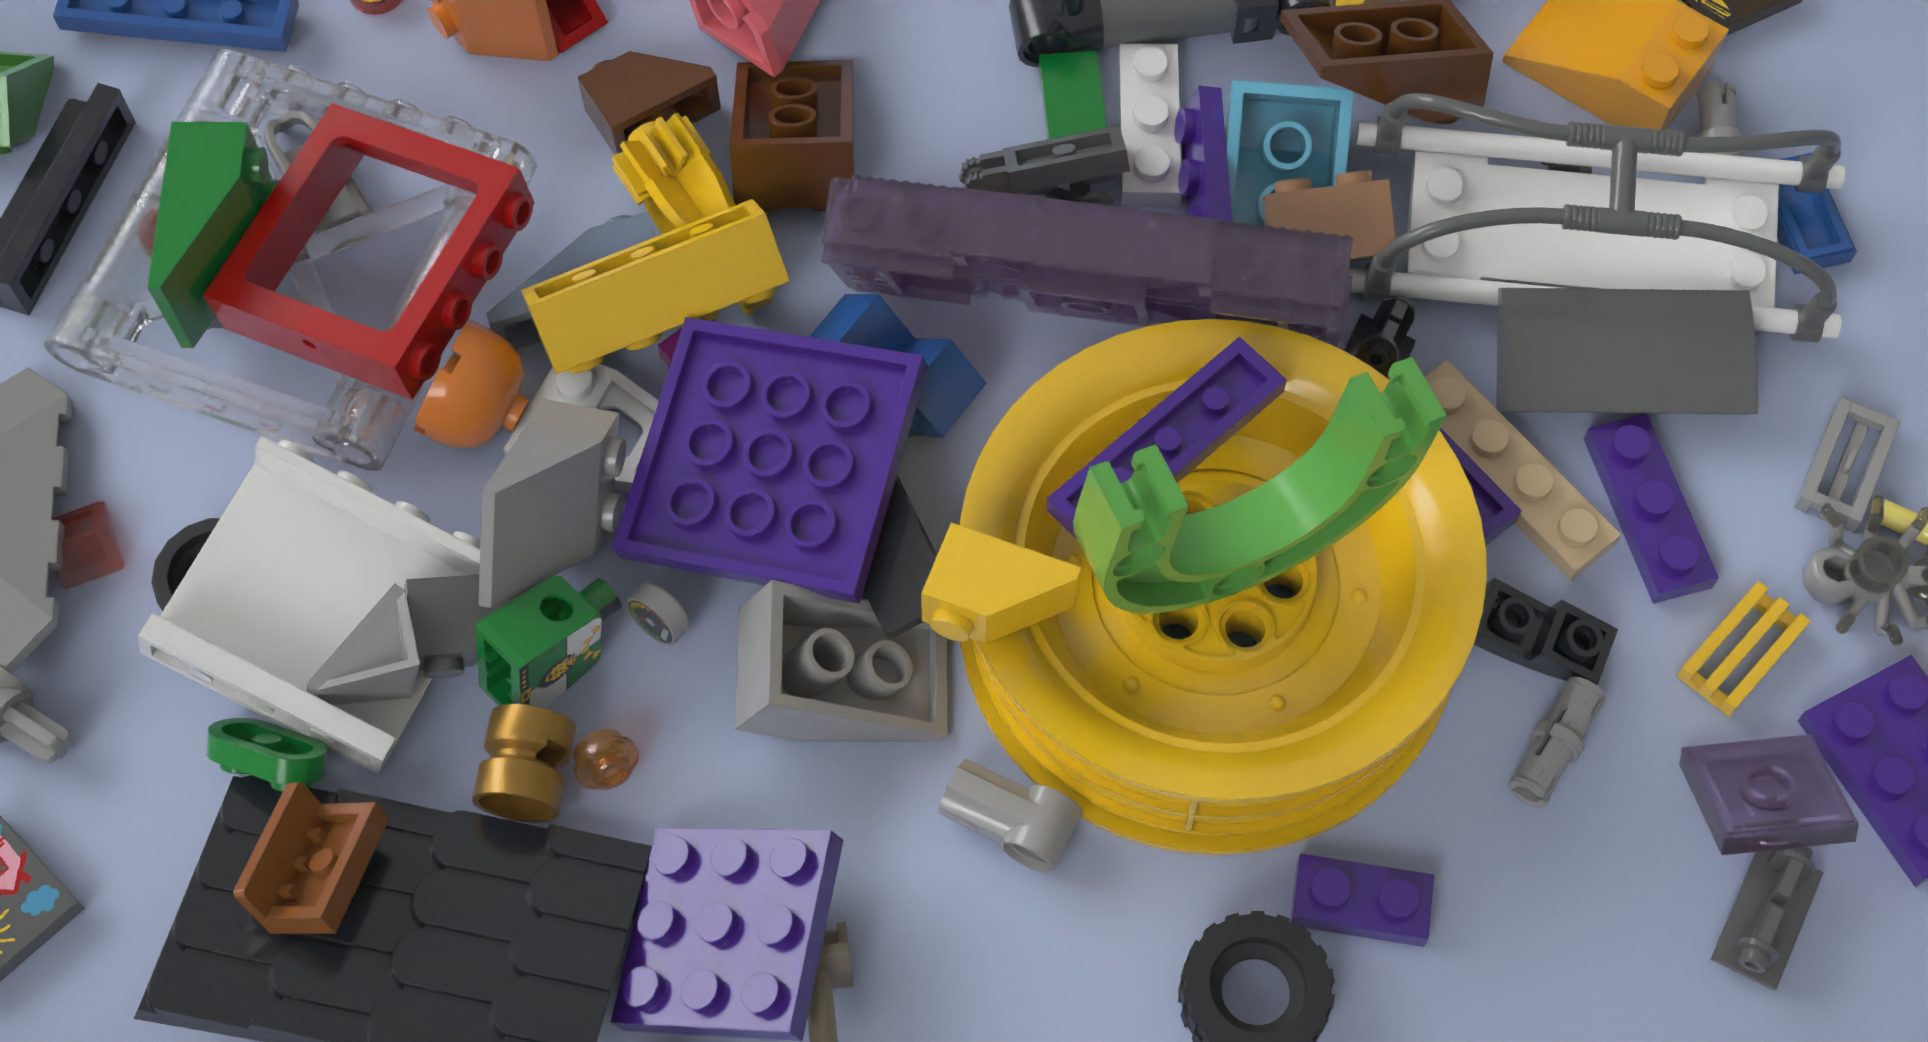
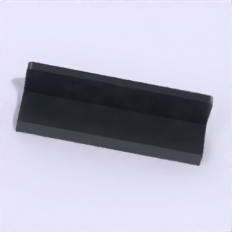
M97 83L87 102L77 99H69L66 102L0 218V307L30 315L130 135L136 121L120 89Z
M898 474L864 588L875 616L888 638H894L923 623L921 593L937 557V553Z

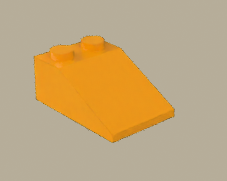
M1547 0L1504 54L1502 62L1610 125L1667 130L1711 72L1729 29L1678 0Z

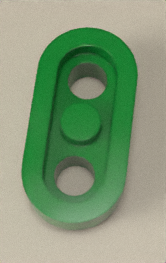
M230 718L216 721L208 727L207 757L211 761L220 764L221 770L227 773L249 774L269 781L273 789L283 792L288 783L302 782L309 789L313 782L325 777L327 745L313 737L266 721L251 718Z

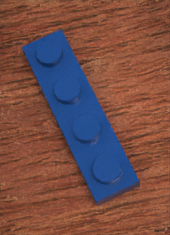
M58 0L53 18L59 29L66 31L287 52L299 3L298 0Z

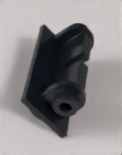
M1394 295L1385 298L1381 302L1373 319L1361 313L1344 351L1370 365L1390 380L1388 372L1392 364L1409 358L1416 342L1415 339L1406 335L1415 319L1413 304L1405 297Z

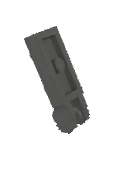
M1118 125L1002 148L1001 151L981 154L979 158L974 156L972 159L967 158V161L962 163L959 179L964 185L961 191L962 197H965L969 207L973 206L977 210V208L984 209L985 206H989V208L1001 206L1010 193L1011 195L1022 192L1027 195H1042L1053 191L1058 185L1078 181L1089 184L1103 183L1113 179L1116 174L1129 172L1130 168L1127 149L1120 126Z

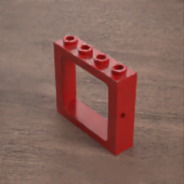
M331 103L203 297L223 328L413 400L424 381H428L436 373L441 361V354L455 331L460 330L467 323L472 311V304L486 281L491 280L498 273L502 264L503 254L517 231L523 230L529 223L535 202L519 167ZM364 155L477 194L395 325L386 331L376 330L275 292Z

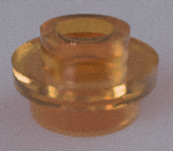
M607 728L595 731L582 739L574 750V774L580 785L584 788L613 789L623 784L630 777L632 770L637 765L639 751L630 738L622 736L616 729Z

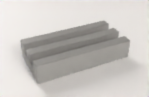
M1840 397L1832 410L1794 508L1805 513L1809 507L1820 512L1818 518L1826 521L1821 511L1825 507L1830 506L1841 521L1844 522V529L1854 533L1863 520L1901 421ZM1847 417L1856 422L1827 495L1817 492ZM1871 427L1878 430L1879 434L1852 503L1848 505L1841 502L1840 499L1868 428Z

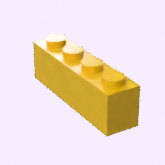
M750 199L524 288L521 292L555 373L559 374L568 370L569 373L576 374L598 366L603 361L604 355L626 347L627 350H639L654 344L661 338V332L682 325L685 317L711 321L718 316L719 309L739 301L743 304L763 301L776 292L775 287L790 280L766 213L753 199Z

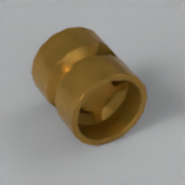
M504 704L494 707L490 713L483 745L486 753L491 758L483 760L479 765L472 795L474 806L496 817L512 821L544 823L555 820L559 816L565 786L564 776L557 770L566 767L570 762L576 732L575 723L565 715L538 706Z

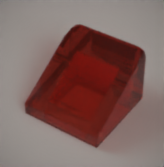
M98 501L53 518V520H59L65 527L62 542V569L54 570L63 588L70 589L124 569V559L104 501Z

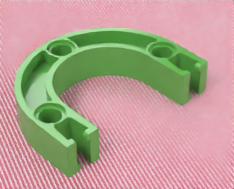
M1410 357L1392 364L1388 372L1390 381L1381 393L1368 372L1351 377L1325 431L1304 455L1269 481L1221 505L1196 513L1186 514L1189 505L1156 444L1134 453L1131 461L1134 472L1131 478L1125 482H1119L1109 461L1089 467L1075 511L1073 529L1077 541L1107 599L1121 610L1144 614L1171 612L1207 604L1252 588L1294 568L1330 547L1368 520L1391 500L1415 473L1447 416L1414 358Z

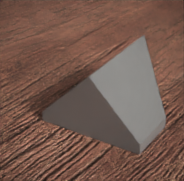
M396 583L392 585L308 681L306 692L331 705L411 697L420 661L405 590Z

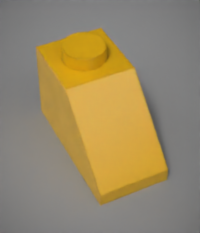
M951 523L921 593L922 621L930 624V627L936 633L945 638L961 642L971 638L987 644L1075 607L1079 596L1082 567Z

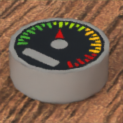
M644 583L626 601V608L636 624L647 635L663 645L672 646L690 628L688 614L680 602L672 594L656 584Z

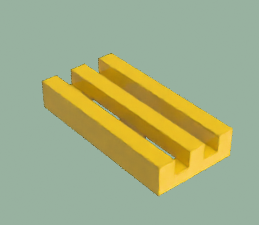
M1759 580L1677 674L1680 680L1728 717L1732 715L1811 622L1802 613L1796 617L1786 610L1790 604L1780 596L1775 601L1765 594L1769 588ZM1754 607L1764 615L1708 679H1705L1698 673ZM1774 623L1784 629L1783 634L1729 696L1718 689Z

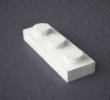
M1120 44L1118 57L1119 120L1130 168L1129 172L1120 173L1121 205L1180 206L1182 195L1178 188V177L1181 167V144L1176 143L1174 135L1175 120L1180 109L1178 44Z

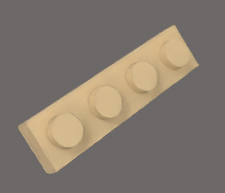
M1448 360L1424 376L1447 414L1441 428L1522 510L1515 525L1570 581L1617 545L1622 534Z

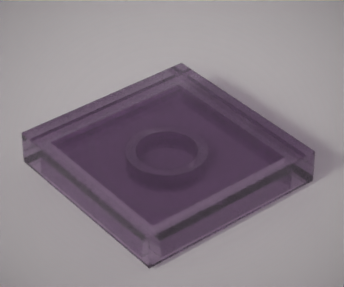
M1812 735L1682 747L1679 766L1721 855L1856 842L1859 823Z

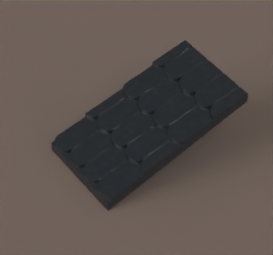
M252 775L243 778L233 776L134 1016L136 1020L262 1042H597L652 846L553 824L543 828L464 810L450 813L339 789L335 793L309 788L310 792L321 804L376 802L390 819L336 934H270L235 899L233 891L283 792L273 789L269 781Z

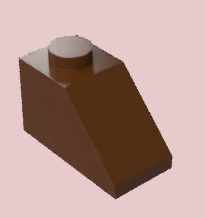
M628 51L612 60H604L597 63L588 72L577 77L584 109L614 155L623 152L620 144L623 141H628V137L635 129L647 122L656 121V118L662 116L664 121L667 122L674 113H679L681 117L686 115L693 124L721 109L717 77L709 66Z

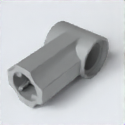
M965 758L952 774L939 805L940 815L999 842L1001 849L1013 860L1027 868L1045 874L1054 872L1084 814L1082 808L1074 800L1053 788L1035 784L1031 785L1028 789Z

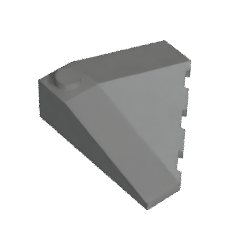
M30 368L24 369L0 384V666L10 673L58 626L60 604L54 597H47L49 570L62 569L65 527L59 520H53L54 494L56 496L67 494L70 453L64 446H58L59 421L61 423L72 421L73 400L67 393Z

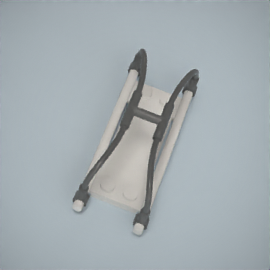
M1409 93L1396 98L1384 107L1382 116L1377 117L1376 122L1358 121L1356 145L1373 147V153L1398 155L1399 149L1415 151L1411 173L1407 233L1393 240L1383 251L1376 253L1372 262L1366 263L1365 269L1347 268L1345 292L1362 293V300L1383 301L1389 296L1397 295L1405 298L1498 306V288L1749 290L1755 331L1790 334L1791 340L1815 343L1819 342L1821 337L1838 338L1840 334L1842 318L1840 314L1833 313L1837 308V288L1831 276L1814 261L1777 243L1779 184L1794 185L1796 192L1822 194L1825 188L1841 190L1843 187L1845 166L1835 165L1841 156V139L1838 134L1832 131L1800 130L1732 137L1685 136L1683 131L1677 132L1641 127L1588 124L1586 122L1570 121L1568 125H1560L1527 119L1456 99L1426 93ZM1408 109H1426L1534 137L1404 125L1407 118ZM1818 145L1811 156L1801 155L1798 161L1713 154ZM1488 157L1610 168L1611 176L1488 164ZM1637 171L1704 177L1703 184L1642 179L1636 178ZM1406 251L1405 273L1394 272L1397 266L1396 258ZM1776 260L1799 271L1817 285L1820 292L1807 305L1796 304L1793 309L1775 308Z

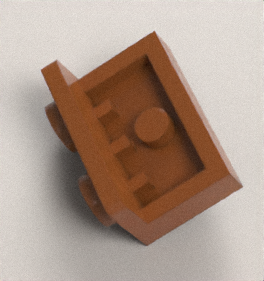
M302 782L288 783L234 888L233 894L235 899L270 934H336L390 818L376 802L321 804Z

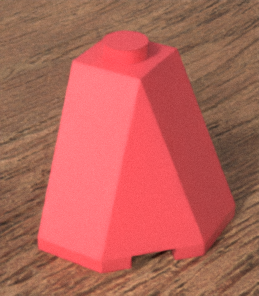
M821 0L689 1L699 29L775 77L783 71Z

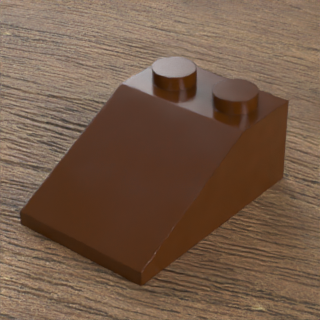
M1408 0L1281 11V23L1319 77L1384 105L1404 94L1426 93L1484 107L1494 53L1451 0ZM1426 109L1407 110L1410 116L1437 124H1452L1458 121V119H1464Z
M853 60L788 61L783 71L775 77L751 62H737L730 134V159L735 205L753 199L765 213H773L781 208H811L815 211L829 212L841 207L855 206Z

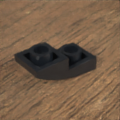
M1493 578L1486 583L1483 613L1474 645L1501 658L1558 679L1568 681L1570 677H1581L1597 685L1618 629L1562 599L1550 607Z

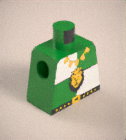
M552 575L482 619L475 625L479 687L498 706L504 704H524L547 708L595 666L600 659L601 624L622 608L617 593L606 581L600 578L594 580L578 593L562 576Z

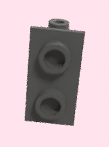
M1794 841L1787 842L1785 848L1779 850L1761 842L1758 844L1710 960L1774 991L1777 989L1824 873L1815 868L1814 863L1811 861L1813 851L1809 847Z

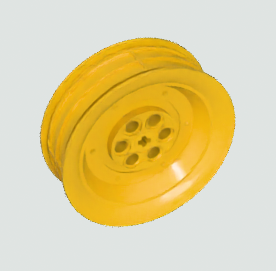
M1201 319L1146 326L1099 342L1057 365L1035 382L1011 406L993 430L978 457L971 475L960 517V526L1082 567L1079 596L1075 607L987 644L971 638L967 641H960L969 684L976 703L991 732L1010 759L1034 784L1053 788L1074 800L1083 810V820L1119 837L1150 847L1182 853L1227 855L1254 853L1285 847L1316 837L1339 826L1375 803L1412 766L1434 733L1447 704L1450 690L1459 678L1474 645L1484 607L1487 568L1482 521L1469 481L1458 458L1440 430L1415 473L1391 500L1348 535L1294 568L1234 595L1196 607L1171 612L1133 613L1117 608L1107 599L1077 539L1046 510L1047 498L1238 337H1241L1287 379L1285 389L1278 398L1177 483L1189 505L1186 514L1203 511L1233 500L1269 481L1297 461L1315 444L1325 431L1351 377L1368 372L1380 393L1390 381L1370 365L1340 348L1295 331L1249 321ZM1273 584L1287 586L1293 591L1295 596L1287 599L1277 598L1270 594L1266 587ZM1169 624H1180L1186 627L1192 635L1185 639H1173L1166 636L1161 631V628ZM1234 632L1248 633L1255 638L1258 644L1248 648L1239 647L1233 644L1227 636Z

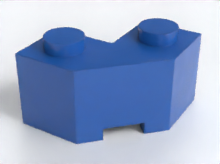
M845 294L809 336L923 355L928 368L909 431V437L928 436L943 438L987 384L951 339L915 338L879 294Z

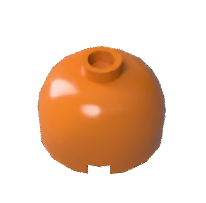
M470 320L464 326L450 349L456 353L451 355L443 369L440 367L417 414L414 422L416 426L413 429L438 443L462 449H474L488 444L502 427L514 432L530 402L529 398L520 394L525 377L521 357L507 340L489 328Z

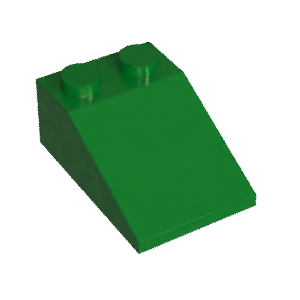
M171 121L147 289L181 348H194L215 319L216 315L203 295L279 183V180L272 179L269 172L266 149L258 147L247 122Z

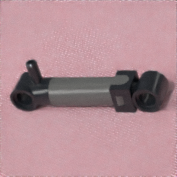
M1010 0L1008 7L1019 60L1025 65L1039 67V54L1116 47L1120 46V44H1140L1230 33L1233 44L1273 39L1275 24L1282 34L1291 36L1280 21L1282 10L1329 7L1331 4L1330 0Z

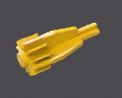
M674 113L667 122L661 116L656 118V121H650L641 125L630 134L628 141H623L620 144L623 152L613 155L611 158L614 163L612 168L638 206L642 203L645 205V210L649 212L650 217L662 234L735 206L722 173L710 157L713 154L686 115L681 117L679 113ZM771 296L753 304H743L741 301L737 303L745 315H751L759 307L767 306L773 298Z

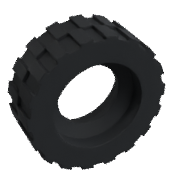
M1251 911L1247 915L1234 913L1226 916L1225 921L1217 925L1215 922L1204 930L1201 940H1195L1190 948L1187 960L1183 966L1178 989V1003H1182L1180 1016L1184 1027H1188L1193 1035L1191 1040L1193 1042H1317L1329 1020L1328 1017L1333 1008L1335 994H1332V986L1335 982L1333 969L1328 968L1326 962L1327 954L1321 944L1317 946L1311 939L1312 934L1303 926L1299 928L1290 923V918L1277 914V917L1265 915V911ZM1250 959L1263 960L1277 967L1285 976L1290 990L1289 1004L1285 1012L1275 1021L1264 1025H1252L1240 1021L1227 1009L1222 997V982L1226 973L1239 962Z

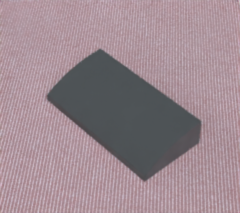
M1498 288L1496 409L1499 412L1758 414L1757 352L1749 290Z

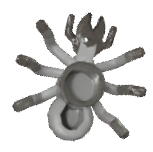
M1874 496L1871 500V515L1863 533L1864 542L1856 550L1844 542L1842 520L1832 505L1825 503L1820 510L1830 526L1828 541L1830 547L1821 548L1813 554L1803 568L1802 581L1809 595L1826 606L1842 605L1851 599L1854 600L1839 618V622L1835 626L1836 631L1840 634H1845L1863 608L1869 603H1876L1875 632L1878 636H1888L1893 645H1901L1904 639L1899 627L1896 624H1889L1888 621L1890 593H1892L1910 628L1914 630L1928 628V615L1919 616L1915 612L1907 594L1908 591L1914 598L1924 600L1928 606V552L1913 566L1909 565L1906 553L1928 523V507H1924L1919 511L1914 521L1898 542L1891 538L1878 536V530L1884 518L1885 499L1883 496Z

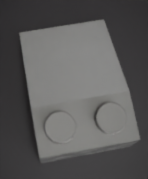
M544 399L482 490L478 606L492 609L541 583L550 576L556 575L591 557L596 553L607 532H616L623 510V496L614 494L615 477L620 476L626 457V440L618 438L619 413Z
M771 580L739 607L735 730L790 740L943 741L948 737L947 638L936 633L930 627V624L926 622L894 638H888L883 632L869 601L866 599H861L860 604L825 597L794 584Z

